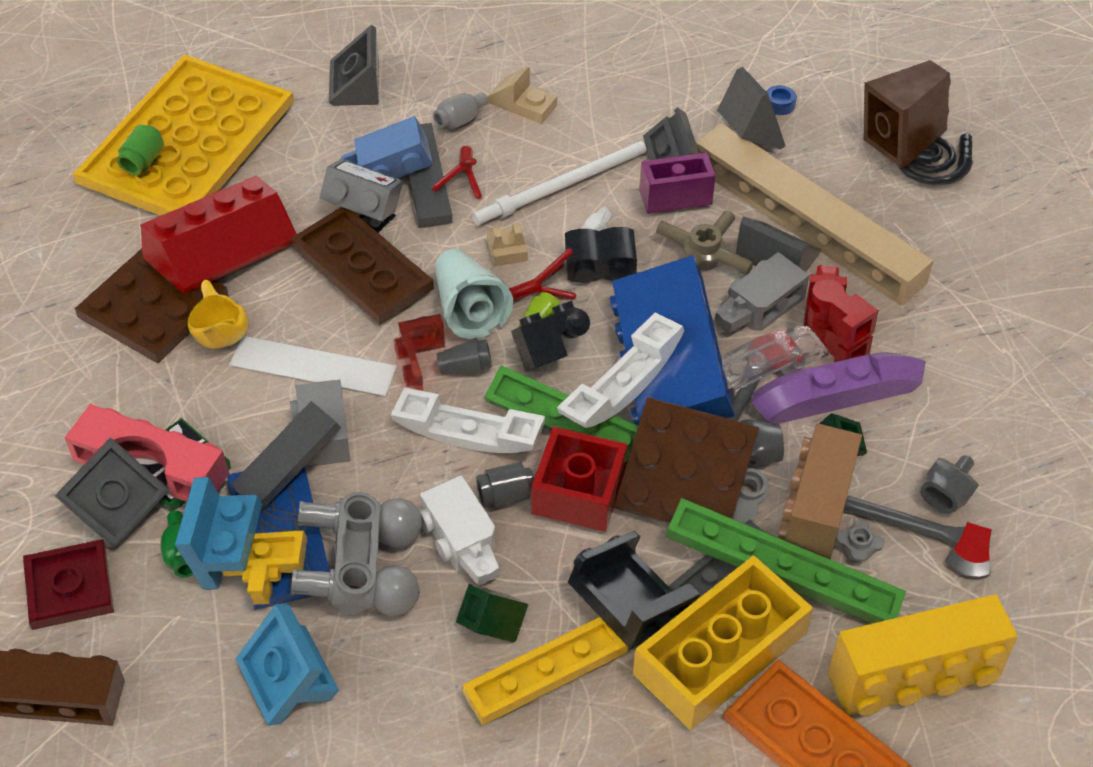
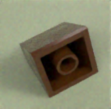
M929 60L865 82L863 140L900 168L911 163L947 131L949 87L951 85L950 73Z

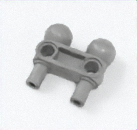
M353 492L345 498H340V502L336 501V504H317L300 501L297 526L333 529V533H336L334 567L330 569V572L293 569L291 595L327 597V601H331V606H335L337 610L348 615L360 614L366 611V609H372L374 606L381 614L391 617L401 616L414 607L418 601L420 590L416 576L408 568L392 565L385 566L376 572L378 539L384 545L394 548L407 547L421 533L423 526L421 514L411 501L401 498L389 499L380 505V502L373 496L364 492ZM348 585L357 586L359 589L349 588Z

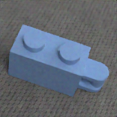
M415 116L354 139L356 150L340 158L397 179L433 165L427 136Z

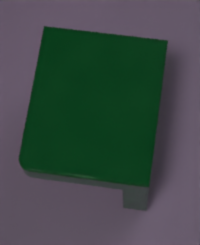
M468 584L456 623L478 634L515 642L529 604L502 592Z

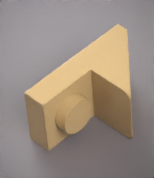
M529 66L503 78L487 96L489 104L540 124L546 120L557 106V95L530 85Z

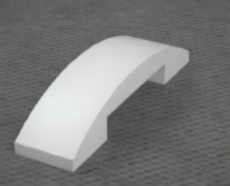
M654 313L631 335L634 346L591 388L581 384L557 407L558 413L588 428L604 422L620 412L642 393L666 364L684 333L683 326Z
M404 387L391 414L393 421L430 439L464 449L490 453H518L534 450L545 423V416L509 409L506 417L444 405L440 403L439 394Z

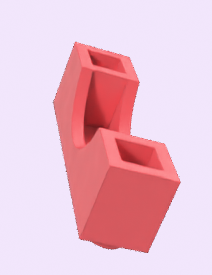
M90 404L64 437L73 461L85 464L110 437L133 458L149 459L162 464L165 467V476L172 497L186 502L194 478L209 477L218 491L229 475L223 450H220L216 445L200 443L187 438L177 431L169 432L153 426L146 420H135L126 417L112 408L104 409Z

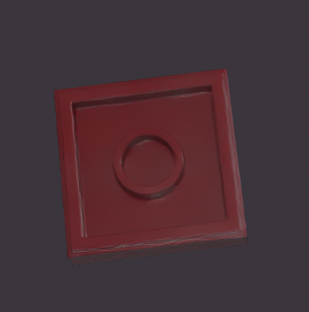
M104 539L23 555L28 617L32 630L114 613Z

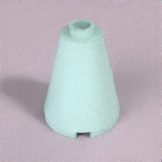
M450 249L442 253L436 260L435 271L443 316L447 326L458 337L470 340L490 335L489 330L498 324L502 327L507 322L513 309V297L506 283L462 250Z

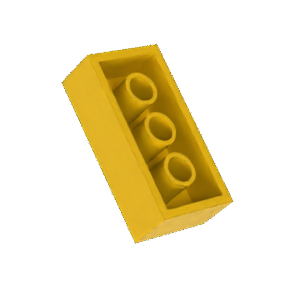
M753 555L635 649L633 675L691 731L807 634L813 607Z
M997 594L840 631L827 674L843 711L849 716L858 713L862 716H868L886 706L898 703L901 706H908L918 702L922 697L934 694L948 696L963 687L975 684L979 687L993 684L1000 678L1018 635Z

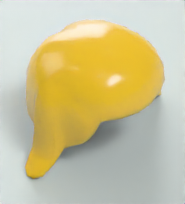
M204 280L201 284L203 299L191 311L188 317V328L192 336L203 347L216 350L226 348L241 340L249 327L248 314L243 306L237 304L228 296L218 294L211 282Z

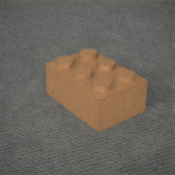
M816 423L812 438L804 436L798 466H796L790 495L787 498L782 517L779 539L831 560L862 434Z

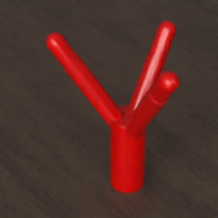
M470 146L461 147L459 164L432 186L433 191H438L458 173L462 172L466 173L476 199L482 198L472 171V166L476 165L477 160L473 158V150Z
M567 249L536 278L509 288L513 302L541 292H546L556 297L576 299L575 293L541 286L543 282L563 268L565 260L573 254V250Z

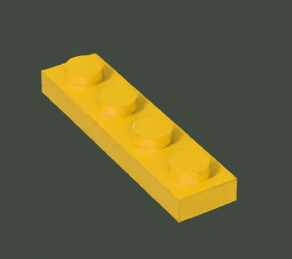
M598 617L463 684L462 691L483 726L626 654L628 646Z

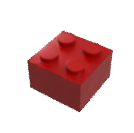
M553 426L531 487V514L606 532L626 468L628 444Z

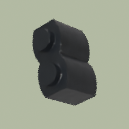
M610 227L597 231L583 228L565 232V251L567 249L573 250V254L566 260L567 280L589 283L602 278L613 281L637 273L634 229Z

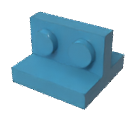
M209 477L193 479L175 546L203 589H219L222 571L246 570L262 502L258 495L220 496Z
M275 604L235 658L268 725L282 724L297 703L331 701L339 691L306 626L299 624L289 604Z

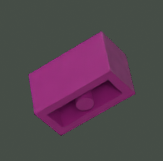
M707 152L641 161L639 191L647 214L712 205L716 175Z

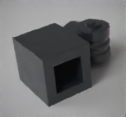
M568 301L553 307L554 315L541 318L538 312L519 319L521 326L511 330L525 371L567 357L568 354L561 334L568 339H574L585 334L590 327V319L587 313L582 309L574 307L572 301Z

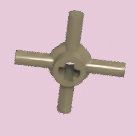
M724 211L714 225L700 224L695 226L691 233L665 221H661L657 226L656 233L684 245V252L687 257L694 255L700 270H710L718 264V261L745 274L750 273L752 270L753 261L725 249L726 246L722 236L735 220V215L731 211Z

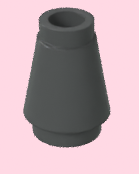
M476 337L437 353L441 374L484 373V369L492 368L487 339L478 341Z

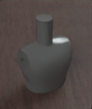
M754 419L739 421L759 427V433L748 468L758 469L772 462L783 461L784 440L779 424H771Z
M963 455L954 465L938 457L924 478V484L920 491L923 499L936 510L951 514L957 508L965 505L979 486L967 474L974 465L973 459Z

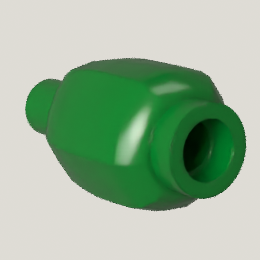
M172 511L167 515L168 527L161 536L162 557L167 567L173 570L177 577L186 578L194 574L175 546L183 514L180 511Z

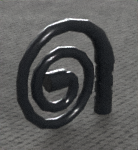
M967 133L960 136L958 166L954 172L948 175L931 177L920 175L912 171L908 166L902 168L898 166V168L908 178L919 183L945 185L960 181L969 173L973 165L972 136ZM939 137L926 148L932 151H923L918 155V160L914 159L909 165L924 173L945 171L955 163V149L946 139ZM935 143L943 146L948 152V160L943 164L936 166L924 165H931V162H937L942 159L943 151Z

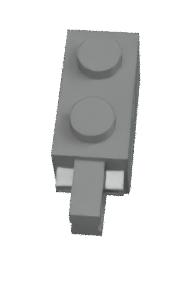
M777 252L768 260L760 261L754 270L743 278L739 277L733 281L728 289V300L716 311L715 322L729 333L744 325L751 330L763 331L805 299L810 275Z

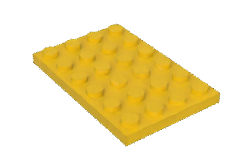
M184 54L73 173L75 183L160 216L219 191L294 103L293 92ZM136 126H152L161 133L164 141L163 149L150 167L139 175H132L124 171L117 163L119 148Z

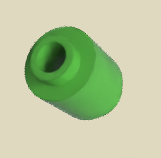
M149 125L136 126L118 150L117 163L119 166L132 175H139L141 172L146 171L164 147L161 133Z

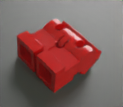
M819 265L817 266L816 274L810 275L803 324V326H807L805 333L807 341L816 347L826 349L835 357L834 362L870 354L873 340L871 334L875 331L879 310L858 294L849 296L846 293L847 277L839 276V268L837 266Z

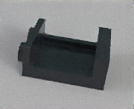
M636 531L621 537L616 535L593 549L586 548L581 551L574 559V568L568 580V584L630 649L645 642L694 603L700 596V593L690 583L673 591L636 554L635 549L641 537Z

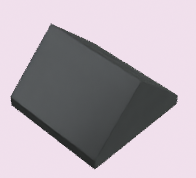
M372 24L330 60L329 103L333 106L379 105L376 27Z
M743 66L736 70L717 111L742 139L777 149L786 147L768 93Z
M743 216L740 222L736 254L753 261L755 266L760 261L768 260L779 252L806 272L822 250L763 221Z

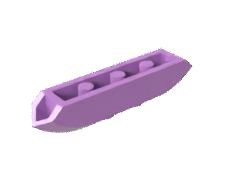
M881 352L803 369L783 375L765 384L753 393L751 403L768 422L780 424L910 393L922 384L926 361L898 353Z

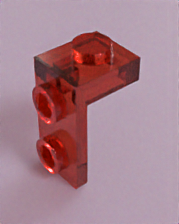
M441 314L422 316L417 319L398 322L399 337L394 338V347L398 360H405L406 365L402 366V372L406 387L413 386V389L424 391L423 377L416 354L445 348L444 323Z

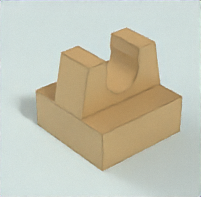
M519 223L512 224L511 229L500 230L499 226L492 227L491 232H487V243L494 266L528 261V250Z

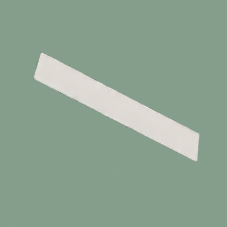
M247 336L241 338L229 366L310 382L340 379L341 388L386 396L397 365Z

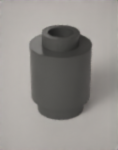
M521 461L487 469L484 471V474L476 476L477 489L483 506L492 504L493 507L530 499L534 476L531 468H524Z

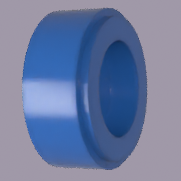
M776 85L766 91L775 115H787L794 111L797 100L794 90L787 86Z

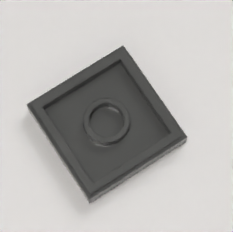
M110 437L58 491L55 497L115 549L170 489Z

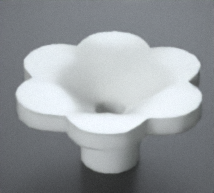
M606 206L602 207L597 213H593L586 220L585 225L581 229L601 231L608 228L605 223L610 219L612 213Z

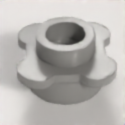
M863 520L855 521L853 527L847 531H839L836 537V541L842 546L844 554L854 561L868 560L874 551H880L884 546L883 538L875 535L869 529V524Z

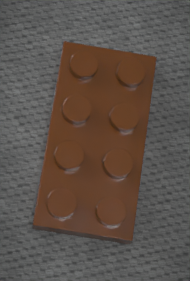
M338 208L291 237L292 248L379 325L434 289L431 277L352 210L347 208Z

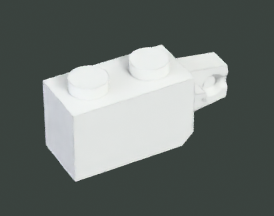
M462 475L420 493L422 528L426 533L432 532L436 538L435 545L444 562L450 561L457 573L465 570L478 586L499 577V566L494 556L496 548L495 525Z

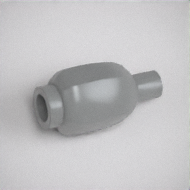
M483 92L475 96L465 93L452 96L438 105L437 110L433 112V120L440 129L445 127L449 130L457 129L473 120L477 116L479 108L488 104V98Z

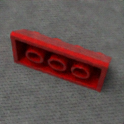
M257 175L140 224L142 258L183 294L201 287L204 280L212 282L292 245L291 237L297 234L277 191Z

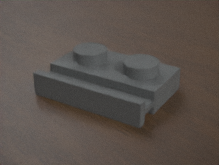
M677 107L674 110L675 114L671 118L666 116L643 135L650 160L699 153L687 114Z

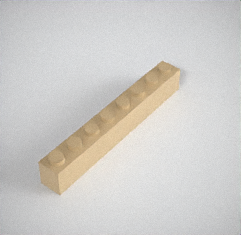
M720 123L695 141L699 153L707 152L716 175L715 181L804 241L822 249V253L900 305H904L928 283L933 259L821 188L815 182L804 177L789 165L770 155L764 149L749 140L742 139L736 131H733L723 123Z

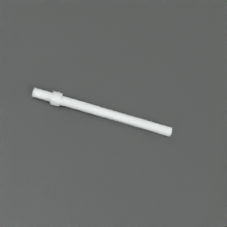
M639 141L511 197L508 195L495 199L492 205L473 212L472 219L476 225H480L496 217L505 218L514 214L515 209L646 153V146L642 141Z

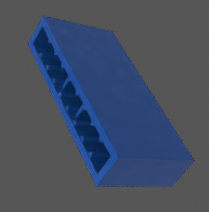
M694 255L613 280L615 295L610 297V303L616 317L619 316L620 322L615 323V330L621 344L624 343L625 350L620 351L621 358L634 346L631 335L654 313L668 318L684 328V333L666 364L642 393L634 399L636 407L630 409L633 423L639 425L647 397L727 419L734 417L735 413L704 279Z

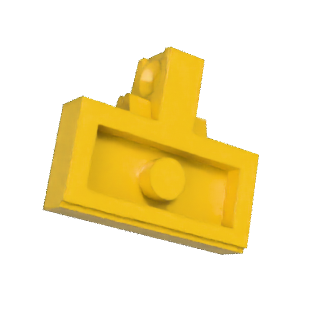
M304 531L255 533L246 570L222 571L224 576L242 575L244 583H248L247 593L250 594L253 605L269 604L273 589L272 582L280 581L281 573H293V569L303 570L307 536Z

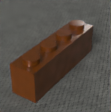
M16 648L9 651H0V716L113 726L125 683L118 660H112L102 655H95L91 658L72 657L63 652H52L49 655L35 654Z

